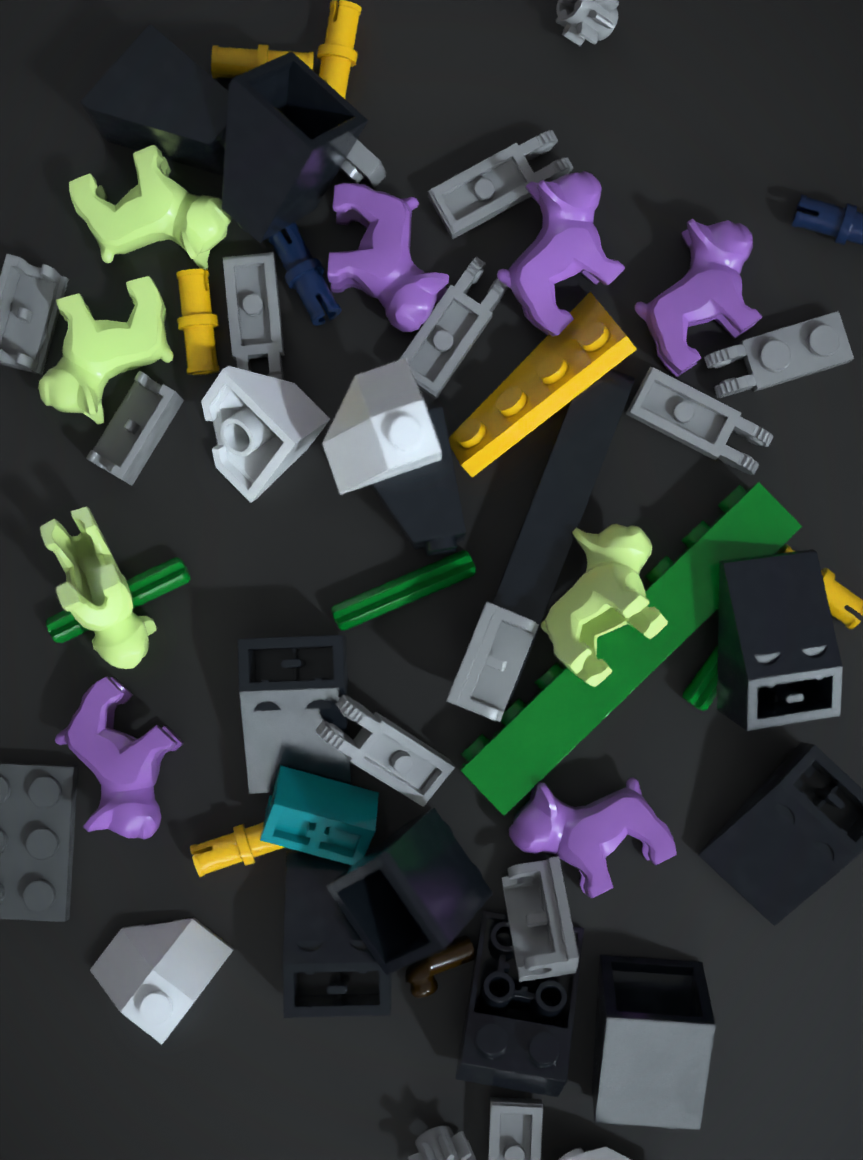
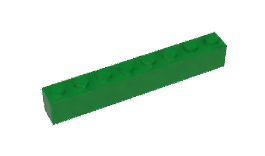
M760 482L749 487L747 490L739 484L717 505L723 513L710 526L702 520L681 540L687 548L674 561L666 555L644 576L650 582L645 588L646 598L650 602L648 607L657 608L668 621L667 625L658 634L649 639L637 629L626 624L597 637V659H603L610 666L612 672L596 687L584 682L566 666L562 668L555 662L534 682L540 690L526 704L519 697L504 711L500 721L503 726L490 739L482 733L460 754L466 760L460 767V771L503 816L719 608L720 561L775 554L803 527Z

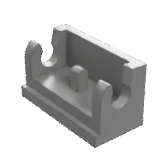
M7 253L0 275V364L43 375L60 313L56 300L64 297L69 279L61 276L54 268L42 264V268L28 264L21 257Z
M138 371L132 387L93 450H90L86 457L87 460L133 486L184 401L176 391L164 384L160 385L141 371Z
M486 602L448 695L447 702L500 722L539 624Z
M559 856L551 857L549 860L517 864L507 868L509 876L502 877V888L519 982L576 973L579 956Z

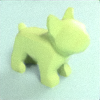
M151 145L133 153L138 185L132 188L116 205L106 201L107 194L102 185L97 186V182L91 173L69 182V192L77 214L87 223L98 242L101 257L105 263H111L115 254H126L157 241L172 240L186 250L190 258L195 261L200 269L205 270L208 268L207 261L210 250L226 237L227 227L231 223L232 217L222 209V200L219 197L190 194L169 178L170 166L156 145Z
M150 276L126 282L129 296L132 297L135 305L127 323L111 320H94L88 305L85 304L83 297L79 293L56 300L60 314L68 322V330L63 344V357L39 381L40 398L46 406H53L60 412L83 413L94 420L97 425L103 424L105 420L102 395L109 379L122 372L153 364L159 359L166 363H170L173 360V352L167 343L164 325L166 308L160 292Z
M86 506L71 511L72 518L81 532L78 536L69 535L64 526L55 519L40 526L41 536L46 548L55 553L66 574L67 582L56 587L57 596L62 608L65 611H70L84 628L94 631L95 636L92 639L93 648L107 663L121 669L136 667L148 652V635L153 634L157 628L152 618L138 616L132 612L133 600L127 581L121 574L90 508Z
M613 524L599 534L586 533L576 528L572 534L586 553V572L550 608L546 619L541 623L542 630L549 635L553 643L554 654L576 676L593 687H596L612 672L610 666L603 659H597V637L628 624L647 638L652 639L668 623L657 608L648 607L650 602L646 598V592L639 574L641 568L651 555L652 545L648 536L638 526L631 525L626 527Z

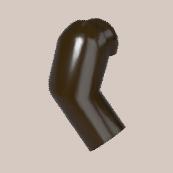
M467 936L454 939L443 950L412 963L405 973V982L410 983L411 994L416 998H422L435 993L438 989V983L434 975L475 960V952L470 939Z

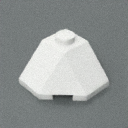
M406 358L355 375L322 444L340 495L441 460V449Z
M232 366L222 369L201 401L205 421H213L218 445L212 448L215 466L250 503L255 501L310 447L330 420L295 383Z
M196 918L180 919L173 922L146 926L144 924L121 928L90 971L117 1009L160 1044H163L233 952L234 948Z

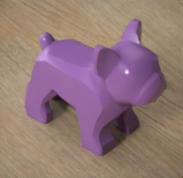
M587 171L565 174L551 182L541 180L539 183L530 182L526 185L529 194L540 205L543 216L542 229L536 239L515 260L509 270L501 269L497 273L498 279L511 288L515 298L522 306L525 317L533 326L551 336H558L574 320L568 311L559 309L556 305V283L580 273L593 284L601 282L603 285H609L625 269L624 265L618 260L607 258L601 247L600 236L593 222L595 210L599 205L602 187L595 176Z
M342 183L335 185L333 211L337 212L336 224L348 225L352 221H357L367 230L358 250L329 252L327 277L328 281L331 282V291L333 293H340L350 287L360 289L368 296L376 298L385 308L388 320L396 329L401 332H413L419 329L431 315L435 303L440 301L447 291V288L444 286L449 283V275L438 272H424L412 261L410 254L412 210L419 205L418 200L415 197L400 199L386 192L375 191L365 184Z
M693 218L687 221L688 229L681 232V235L691 253L690 269L680 281L647 304L644 302H637L635 304L636 313L646 322L656 344L658 358L675 377L680 376L695 366L697 361L701 359L699 352L687 345L688 327L715 320L735 339L752 328L762 318L756 309H751L745 305L742 297L740 273L744 262L749 258L752 251L753 238L749 229L741 223L735 224L726 220L706 226L696 222Z
M106 676L93 684L83 695L80 707L74 713L68 727L56 735L55 742L58 745L67 744L69 749L95 774L101 784L99 807L89 817L83 828L88 832L109 829L126 838H141L145 840L152 837L161 823V812L154 795V785L159 775L161 761L165 753L176 751L184 742L167 726L161 728L159 725H156L139 739L114 729L116 707L128 702L133 694L117 679Z
M634 777L627 780L625 788L579 807H572L554 797L545 783L539 782L532 788L530 800L514 815L513 824L509 827V837L515 846L523 852L532 854L544 852L556 857L559 856L561 860L577 868L580 872V887L589 898H594L613 888L606 857L617 848L627 835L641 840V851L647 861L650 860L654 865H658L677 855L674 839L668 826L657 818L650 805L642 796L639 782Z

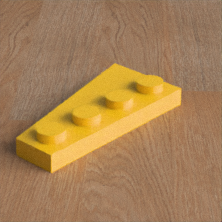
M591 291L570 312L574 320L558 336H551L549 334L448 438L450 447L460 465L472 478L637 350Z

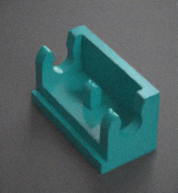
M280 765L273 796H269L260 841L354 865L365 856L375 833L379 792Z

